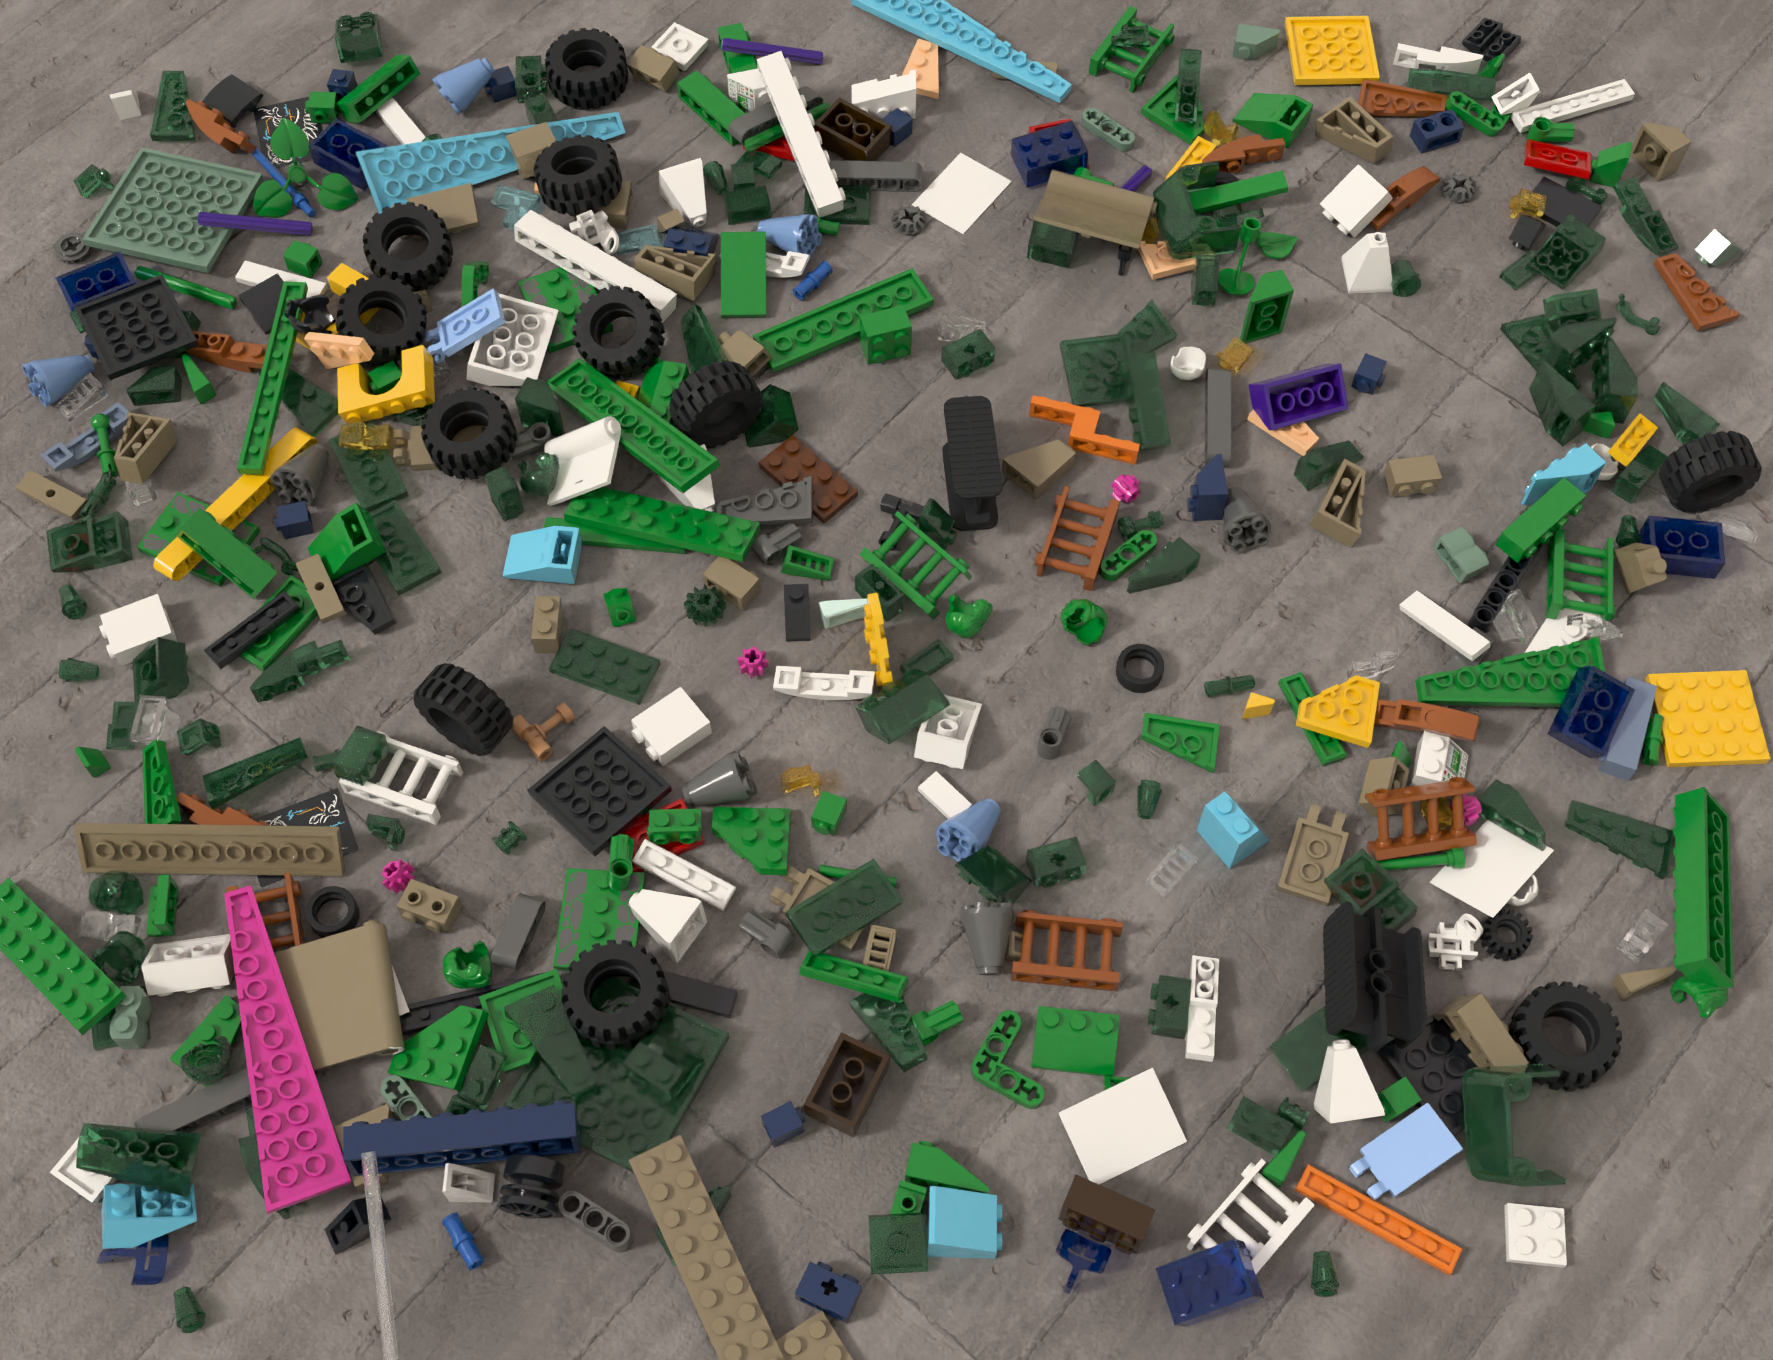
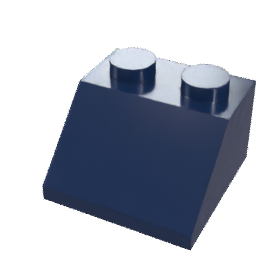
M673 227L668 230L663 247L673 248L674 252L687 254L688 250L695 251V255L708 256V253L714 254L719 234Z
M1217 454L1196 475L1194 485L1190 486L1191 498L1187 499V510L1192 512L1193 521L1221 520L1228 496L1222 454Z

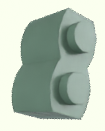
M1463 527L1439 537L1434 545L1439 558L1448 565L1450 572L1460 583L1484 573L1489 565L1486 552L1475 545L1473 535Z
M120 986L119 989L127 997L114 1007L116 1013L110 1023V1036L122 1049H142L148 1036L146 1022L152 1010L151 998L140 986Z

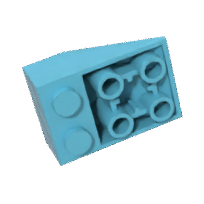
M1587 443L1579 448L1574 447L1561 460L1557 458L1544 471L1540 469L1533 474L1530 479L1532 482L1525 489V496L1521 504L1523 506L1533 505L1563 477L1585 494L1593 488L1606 462Z
M551 526L511 535L503 578L575 584L583 544L579 528Z
M177 1182L174 1184L146 1183L127 1185L119 1183L104 1185L101 1210L102 1249L134 1248L197 1220L194 1183Z

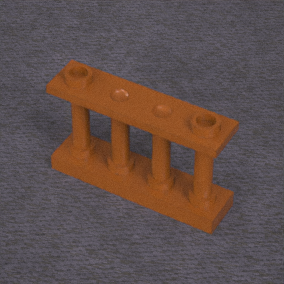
M1065 486L1062 495H1057L1054 505L1057 511L1043 551H1038L1034 565L1038 566L1037 576L1040 577L1045 566L1079 575L1081 579H1085L1083 589L1093 591L1117 518L1120 501L1111 499L1108 507L1099 508L1068 499L1070 487ZM1067 508L1100 517V520L1103 521L1102 527L1097 526L1096 528L1062 518L1064 509ZM1058 527L1092 536L1094 540H1097L1096 545L1088 547L1056 538ZM1051 547L1087 556V559H1090L1089 566L1084 565L1083 567L1048 557Z
M1452 777L1449 781L1393 790L1376 789L1373 793L1365 794V799L1373 807H1377L1378 838L1376 841L1367 842L1368 852L1378 861L1477 845L1476 835L1467 826H1464L1463 794L1475 792V787L1465 778ZM1452 795L1453 826L1451 829L1439 830L1438 798ZM1427 799L1428 830L1426 833L1414 834L1413 801ZM1402 803L1403 834L1401 837L1390 838L1388 805Z
M290 872L284 874L286 886L254 894L257 904L288 896L290 910L262 916L265 926L289 920L292 923L293 934L269 939L272 949L293 944L295 946L305 944L298 896H302V890L299 881H295ZM235 885L227 887L226 891L230 892L239 888Z
M1034 910L1017 912L1015 926L1024 927L1021 960L1018 962L1013 961L1011 981L1117 992L1120 983V972H1114L1111 969L1113 936H1121L1123 922H1117L1112 918L1095 920L1038 914ZM1034 928L1050 930L1048 962L1045 965L1034 964L1032 961ZM1060 931L1076 932L1075 958L1072 967H1063L1058 964ZM1087 934L1103 935L1101 968L1098 970L1085 967Z

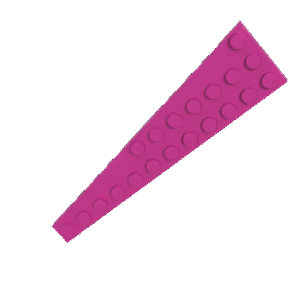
M250 885L224 893L265 1205L268 1215L351 1184V1179L346 1164L343 1161L338 1140Z

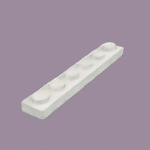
M1622 79L1514 111L1510 118L1519 132L1522 133L1530 130L1534 119L1537 117H1545L1551 123H1556L1633 100L1635 93L1626 80Z

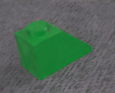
M1626 142L1600 151L1597 159H1592L1591 161L1592 174L1590 182L1616 188L1630 158L1633 143Z

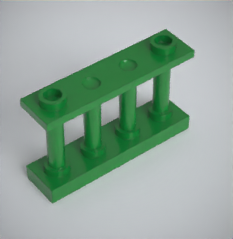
M1129 6L1090 58L1089 74L1096 77L1101 70L1107 69L1131 80L1129 92L1133 93L1138 86H1142L1147 73L1165 48L1172 45L1175 34H1173L1174 24L1172 23L1162 32L1139 22L1138 18H1136L1137 8ZM1136 29L1158 39L1155 45H1152L1128 33L1130 30ZM1126 42L1148 52L1144 59L1118 46ZM1111 56H1118L1139 67L1133 72L1108 60Z
M897 511L895 516L901 522L898 528L878 550L871 552L865 547L859 555L934 620L940 613L935 608L936 601L960 574L964 575L968 580L972 578L968 571L969 565L961 558L955 560L915 526L917 521L909 514L903 516ZM910 529L919 538L895 565L891 564L888 567L883 563L885 555ZM927 544L936 553L912 580L908 579L905 582L900 577L903 574L901 571ZM944 558L953 568L929 595L926 594L923 597L917 592L920 589L919 585Z
M1556 529L1553 532V536L1548 543L1546 618L1556 619L1560 610L1570 609L1600 615V628H1606L1609 620L1614 619L1616 605H1613V563L1616 558L1614 553L1616 549H1613V538H1608L1604 548L1599 549L1568 543L1565 540V530L1561 529L1558 531ZM1572 553L1600 558L1601 567L1568 562L1564 555ZM1569 571L1601 577V586L1567 580V577H1564V573ZM1570 590L1601 596L1600 605L1567 599L1566 596H1563V592Z

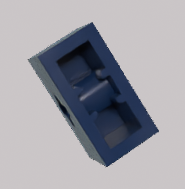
M818 1261L817 1265L809 1262L796 1289V1300L819 1311H823L825 1314L847 1324L862 1293V1286L858 1285L859 1280L848 1274L839 1276L832 1272L833 1268L823 1262ZM830 1285H834L836 1293L831 1292L829 1296L825 1295L823 1287L829 1288Z

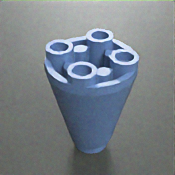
M484 57L481 60L476 59L443 72L432 80L439 88V92L444 99L450 101L452 108L459 115L467 109L490 80L491 74L495 70Z
M805 214L761 220L757 228V232L766 231V242L787 253L791 251L807 254L810 258L816 246H820L822 241V235L818 233V219L815 215Z
M88 355L34 360L22 365L25 375L31 382L28 384L31 394L34 397L39 396L44 407L57 402L87 379L91 373L95 372L94 365Z
M985 799L942 822L936 831L939 842L937 845L938 851L942 855L950 856L957 862H960L966 868L971 867L981 857L1001 813L1000 806L992 799Z

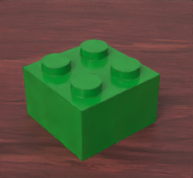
M904 305L860 316V345L868 365L882 363L894 358H903L911 354L912 325Z

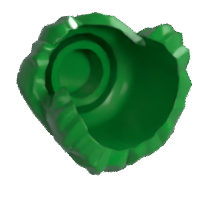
M953 594L948 599L949 611L945 618L946 626L949 631L961 638L973 637L980 632L984 623L988 620L993 606L982 598L971 605L961 600L956 594Z
M1088 599L1071 600L1062 609L1060 615L1064 630L1076 635L1077 641L1086 646H1090L1091 643H1099L1108 624V616L1105 610Z
M479 940L469 952H465L461 947H457L444 956L442 960L443 974L450 985L460 989L484 988L490 983L492 969L488 948L484 941Z
M1686 976L1676 979L1670 989L1672 999L1678 1003L1685 999L1684 991L1689 994L1697 1004V1009H1699L1700 1017L1709 1018L1716 1009L1725 1006L1729 998L1727 988L1692 981Z

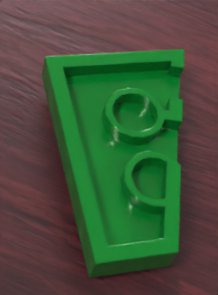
M1145 713L1141 740L1214 773L1220 724Z
M226 995L170 1057L174 1064L205 1087L216 1083L215 1081L220 1070L224 1068L227 1062L228 1052L232 1044L236 1042L242 1029L239 1004Z

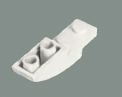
M1398 43L1393 65L1412 68V75L1457 78L1477 74L1483 55L1441 46L1440 52Z
M1192 955L1185 1026V1058L1213 1062L1216 1007L1218 1004L1219 959Z

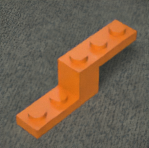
M1032 396L1029 416L1072 426L1068 445L1073 450L1136 464L1140 444L1130 440H1121L1108 435L1096 434L1101 411L1090 407L1073 405L1069 402L1051 400L1047 397Z

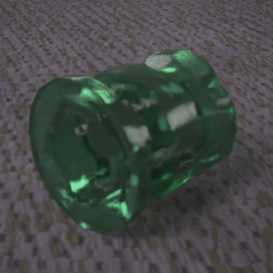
M512 821L508 822L509 827L507 829L503 828L500 831L498 837L494 836L492 838L495 845L505 855L510 854L511 848L519 846L518 842L520 840H527L525 834Z
M1286 1097L1280 1104L1274 1121L1282 1120L1284 1122L1283 1125L1288 1128L1292 1126L1295 1128V1132L1299 1133L1305 1125L1310 1111L1307 1109L1301 1110L1300 1105L1289 1103V1097Z

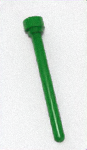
M1458 847L1451 848L1450 851L1440 855L1341 864L1338 872L1346 875L1445 864L1447 867L1452 866L1453 869L1465 868V855L1463 848Z

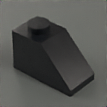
M1521 214L1509 237L1513 241L1512 245L1521 250H1524L1525 247L1531 248L1546 223L1527 214Z
M784 585L786 642L811 641L809 585Z
M379 1194L352 1200L324 1230L334 1253L339 1254L377 1234L391 1220V1217Z

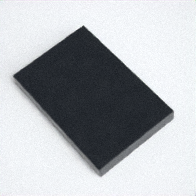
M1545 176L1522 205V209L1579 239L1602 208L1601 205Z

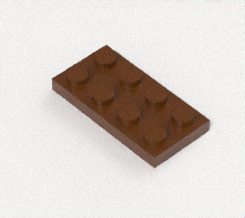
M793 435L759 462V468L781 487H783L782 484L788 482L797 483L804 481L803 478L812 476L813 515L824 524L858 496L857 489Z

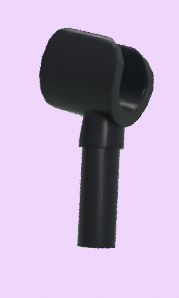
M1121 244L1117 255L1120 260L1118 275L1123 276L1125 264L1131 258L1132 247H1129L1128 251H1124L1121 249Z

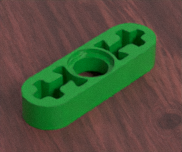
M1142 530L1105 557L1100 565L1101 577L1107 581H1115L1155 550L1157 543L1155 533L1150 530ZM1142 540L1145 542L1149 540L1150 544L1144 543L1143 545H1141ZM1130 551L1135 557L1128 560L1122 556V553ZM1116 565L1115 571L1112 570V569L1109 570V571L1106 570V569H1107V566H1108L1109 568H1112V567H1114V566Z

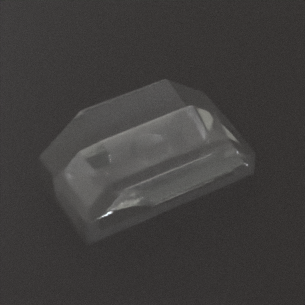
M1724 510L1707 518L1704 524L1708 529L1755 544L1758 537L1751 522L1747 521L1745 517Z
M1512 590L1492 623L1502 643L1518 642L1529 644L1539 631V628L1521 590Z
M141 695L129 741L132 745H149L155 739L174 741L176 740L181 716L170 707L166 697Z

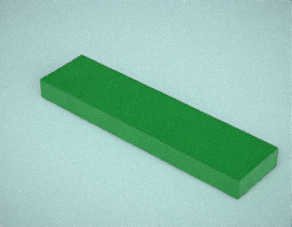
M1302 672L1280 679L1278 682L1297 718L1301 701L1308 697H1314V693ZM1302 728L1323 767L1346 758L1347 754L1339 739Z
M813 950L808 951L799 968L801 976L897 1003L900 1002L909 983L907 976Z

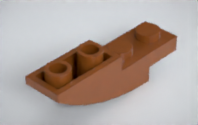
M187 99L186 105L190 115L197 126L209 138L232 154L237 147L253 154L256 146L249 141L251 138L241 131L236 134V130L224 119L225 115L215 108L212 111L209 110L210 107L199 100L195 103Z
M1259 134L1229 142L1215 149L1202 159L1200 177H1206L1218 171L1228 173L1242 172L1244 164L1280 160L1285 148L1284 139L1262 141Z
M1425 166L1405 174L1386 188L1393 199L1369 225L1379 231L1406 206L1410 208L1440 181V178Z
M192 331L199 346L185 352L216 365L238 371L252 373L254 368L262 369L268 345L237 342L230 335Z
M1378 699L1374 725L1417 732L1426 731L1451 739L1475 742L1480 717L1463 711L1401 699H1398L1397 702Z
M180 792L176 797L180 809L191 815L188 820L193 825L270 826L262 820H259V822L252 820L251 815L242 809L236 811L228 806L223 812L213 805L209 808L204 805L202 799L194 794L188 796Z

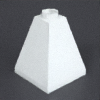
M701 158L660 170L659 193L673 209L679 211L684 221L690 227L694 226L697 228L703 226L706 223L707 212Z
M1381 232L1366 234L1341 257L1348 294L1392 292L1393 281L1386 234Z
M705 444L701 445L707 451ZM711 474L685 493H681L660 477L661 482L685 506L714 512L715 500Z
M642 889L640 893H634L629 901L633 915L676 964L707 924L702 902L697 898Z
M1349 1040L1333 1041V1046L1327 1047L1314 1100V1109L1330 1124L1385 1115L1384 1108L1357 1049L1350 1044Z

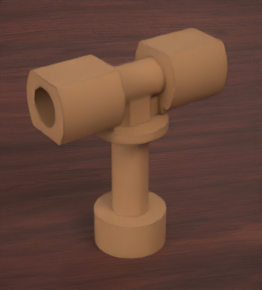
M564 702L555 708L556 714L540 726L536 723L530 725L522 715L513 718L511 730L521 741L526 740L528 742L530 751L540 762L547 760L553 754L551 747L545 742L547 739L545 734L562 721L568 724L575 719L573 712Z

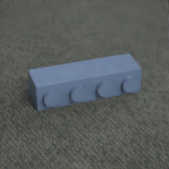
M1627 677L1622 685H1617L1613 698L1617 699L1616 705H1612L1608 715V719H1611L1610 726L1607 725L1603 734V740H1606L1605 747H1601L1597 760L1601 761L1600 772L1627 781L1636 772L1657 686L1631 677Z

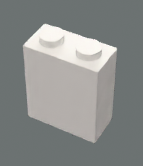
M1358 164L1320 205L1324 209L1322 214L1329 221L1332 222L1335 219L1339 223L1337 228L1344 235L1350 233L1355 238L1393 198L1381 184Z
M158 594L100 615L103 625L99 626L104 639H108L110 643L106 645L108 654L111 659L116 658L121 666L179 645L166 607Z
M681 687L631 720L633 726L631 733L638 743L643 742L647 747L646 752L653 761L658 760L662 766H665L712 733L710 721Z

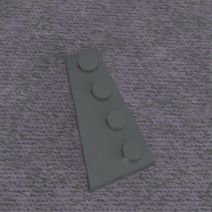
M812 476L803 478L804 481L797 483L788 482L782 484L783 487L776 489L760 490V493L751 496L746 494L717 502V513L759 522L760 526L813 523Z

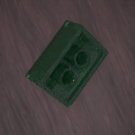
M916 668L905 672L903 677L897 681L886 684L875 695L865 697L862 703L855 708L866 731L885 743L891 744L950 706V703L930 676Z

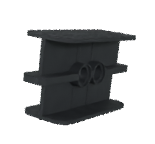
M983 396L950 398L944 403L948 442L942 448L951 524L959 531L991 529L998 523L995 497L1001 493L1003 487L991 402Z
M1346 901L1327 918L1323 927L1327 1033L1336 1035L1342 1029L1366 1035L1367 1048L1374 1052L1383 1047L1387 1042L1388 1036L1395 1038V1045L1398 1048L1404 1049L1423 1033L1427 1025L1421 930L1412 927L1403 934L1382 928L1380 908L1372 906L1361 916L1354 914L1352 903Z

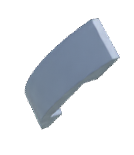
M119 402L102 413L107 415L110 420V427L107 430L110 444L123 433V427L128 422L127 414L129 411ZM90 428L64 446L59 442L40 456L55 471L74 467L101 451L98 433L93 428Z

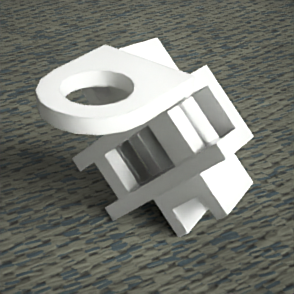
M592 210L576 216L577 221L569 224L571 233L579 236L589 244L601 243L605 253L613 255L617 251L619 237L615 229L607 222L608 216L603 210L597 213H593ZM592 234H597V236H594L590 239L588 238V236ZM614 239V245L610 250V243Z
M1465 913L1456 922L1454 928H1445L1444 923L1440 922L1437 934L1429 933V957H1438V968L1440 970L1459 971L1462 968V959L1473 960L1478 956V952L1474 951L1473 944L1483 934L1480 922L1472 915ZM1467 920L1473 923V925L1476 927V930L1469 925ZM1444 942H1453V944H1444Z

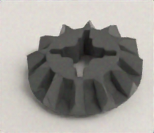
M1454 172L1451 176L1446 175L1441 184V191L1444 196L1455 202L1471 200L1477 190L1476 182L1471 180V176L1464 177L1463 173L1457 175ZM1463 185V188L1459 187L1455 189V186Z
M910 204L908 207L901 205L899 210H894L892 216L893 227L898 232L907 235L919 233L924 229L927 222L925 211H921L919 206L914 208ZM905 216L913 218V223L909 219H905Z
M69 233L57 240L54 252L57 258H60L64 263L70 261L73 264L75 260L79 259L82 261L83 256H89V250L92 248L84 245L82 240L84 234ZM70 245H72V247L76 248L77 250H70Z

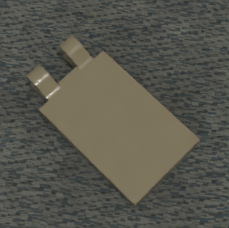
M471 183L407 198L408 202H414L415 206L422 204L427 206L428 211L433 209L438 213V217L443 219L449 233L480 226L474 188ZM405 235L400 237V239H407L411 236H414L416 241L425 239L418 235Z
M472 425L462 429L454 436L452 441L468 442L476 439L483 433V425ZM411 426V432L403 429L394 430L396 446L404 447L408 445V451L401 448L394 449L393 458L396 459V466L411 465L412 470L438 469L434 462H432L422 440L421 426Z
M1311 803L1306 819L1299 817L1276 890L1327 906L1349 833L1342 831L1346 814L1336 811L1331 826L1317 822L1321 806Z
M788 866L787 875H785L783 880L795 885L788 894L782 889L775 887L770 901L778 906H783L782 914L851 952L874 914L877 905L810 868L803 874L796 868Z

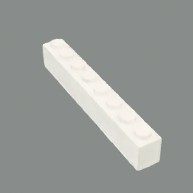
M782 51L757 59L758 72L818 217H824L844 210L843 201L846 200L842 187L838 188L836 184L838 181L837 174L834 169L829 167L830 158L827 151H823L821 148L823 143L820 133L814 131L813 126H815L813 116L811 113L807 114L806 112L807 103L804 95H799L797 90L799 89V84L796 76L792 77L790 73L792 68L789 59H784Z
M530 210L514 225L516 242L595 288L611 290L612 286H620L623 290V287L626 286L632 288L634 292H641L659 313L662 323L676 309L677 294L671 289L641 274L633 267L622 263L616 257L603 252L597 246L589 244L579 236L565 230L562 226L546 219L543 215Z

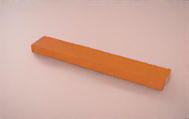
M1309 1164L1306 1166L1296 1186L1295 1191L1443 1273L1449 1276L1452 1274L1463 1250L1461 1247Z

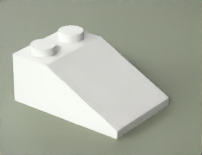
M934 692L918 732L914 758L947 765L951 768L963 769L982 704Z

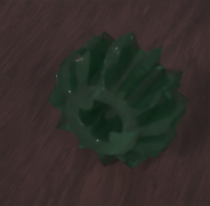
M705 584L701 590L694 587V593H687V600L684 603L686 616L688 619H693L695 625L700 622L705 627L708 624L707 622H712L715 625L717 622L716 618L722 619L724 616L723 611L726 609V602H724L722 592L717 593L715 586L708 590Z

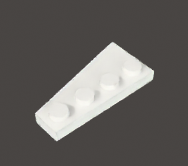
M1570 590L1563 592V596H1566L1567 599L1584 602ZM1570 609L1560 610L1556 619L1547 618L1525 653L1530 651L1537 652L1557 645L1563 646L1574 641H1582L1600 625V615Z

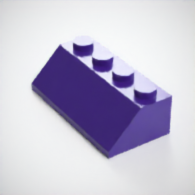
M1341 363L1323 364L1248 385L1252 408L1268 430L1279 429L1349 409Z

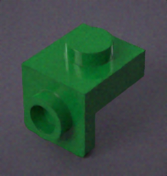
M615 588L603 594L613 627L636 621L627 588Z

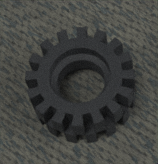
M1501 909L1493 918L1489 916L1482 926L1483 934L1480 936V939L1484 940L1481 945L1483 948L1488 946L1486 952L1489 955L1494 952V958L1497 960L1500 956H1503V961H1508L1510 957L1511 960L1517 959L1518 956L1520 957L1526 951L1533 938V935H1530L1533 931L1532 927H1527L1529 921L1527 919L1522 921L1520 918L1523 915L1520 913L1514 916V910L1511 909L1507 913L1505 909ZM1499 927H1507L1512 930L1516 936L1515 942L1508 944L1501 941L1497 936V929Z

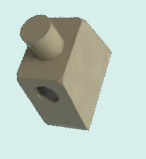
M741 330L733 335L727 331L723 332L718 338L722 345L716 352L720 360L741 364V366L747 369L751 377L773 358L761 344Z
M1633 543L1614 550L1627 594L1666 580L1665 570L1667 564L1661 558L1657 546Z

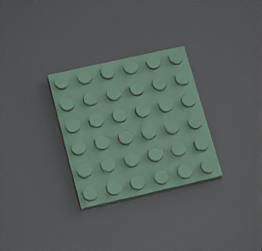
M141 147L82 240L86 246L209 273L235 228L199 225L198 213L209 212L243 216L258 187L264 181L263 176L257 172Z

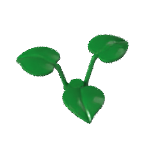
M282 118L272 134L270 144L273 153L280 159L288 160L292 158L293 163L288 167L289 178H287L283 187H281L278 181L273 179L263 182L258 187L253 201L255 213L268 217H281L287 214L292 206V198L285 190L292 181L301 183L305 179L320 189L317 199L323 207L330 210H342L353 205L358 200V195L351 182L342 174L331 173L326 175L322 180V186L310 178L309 175H306L305 167L297 162L296 157H304L308 154L309 140L297 124Z
M1200 214L1196 222V231L1199 239L1202 242H1208L1209 246L1221 247L1224 242L1230 243L1239 234L1240 241L1244 244L1237 270L1225 268L1217 276L1219 286L1226 292L1236 296L1248 294L1254 286L1253 276L1250 273L1241 272L1248 245L1256 241L1257 247H1262L1264 255L1273 259H1283L1290 254L1297 242V237L1273 232L1261 233V222L1253 217L1246 218L1243 225H1239L1234 233L1228 224L1219 220L1205 218Z

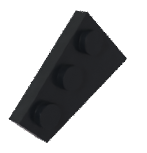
M366 563L332 581L342 606L373 634L376 635L397 623Z

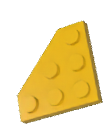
M867 594V604L864 605V637L866 644L870 645L869 657L871 665L876 664L877 668L875 672L876 686H881L883 695L893 693V679L889 666L886 637H883L885 636L883 614L878 594Z
M1355 675L1340 685L1336 684L1321 691L1320 694L1312 698L1308 697L1302 700L1299 704L1295 726L1368 748L1372 742L1380 682Z

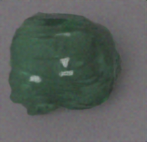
M541 453L536 459L537 464H531L523 460L520 461L518 468L523 476L519 479V485L525 493L532 496H546L554 490L560 466L556 454Z
M109 871L101 874L91 882L88 890V900L91 906L102 913L118 911L120 915L130 916L135 914L137 908L144 903L143 891L138 878L134 874L124 871Z
M119 931L110 937L105 945L92 952L91 956L93 959L91 961L100 970H103L107 977L126 986L132 983L142 970L141 966L148 955V949L143 940L128 931Z
M214 1037V1041L219 1046L217 1044L203 1045L200 1043L181 1057V1069L190 1079L197 1084L207 1086L219 1083L223 1079L232 1061V1051L226 1037Z

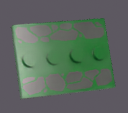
M561 267L517 282L525 301L559 310L547 347L549 353L575 345L572 326L577 324L574 321L576 313L580 314L581 310L579 307L583 302L586 304L590 300L588 298L593 293L595 296L597 295L594 287ZM611 322L606 326L602 335L613 331Z
M177 492L137 546L138 550L141 553L156 558L177 537L175 535L199 508L205 511L210 505ZM243 520L232 532L241 543H246L250 546L260 533V529L257 525ZM202 559L189 572L220 587L227 579L205 559Z
M567 868L553 963L554 969L569 971L568 967L571 962H578L580 960L579 954L584 950L587 953L593 950L592 945L600 943L603 946L607 945V940L615 939L617 944H621L622 940L631 941L633 947L638 944L640 922L633 915L629 901L634 893H640L644 889L645 873L632 872L629 886L624 890L616 891L607 884L608 870ZM619 872L615 873L616 875H619V876H623V875H624V874L619 873Z

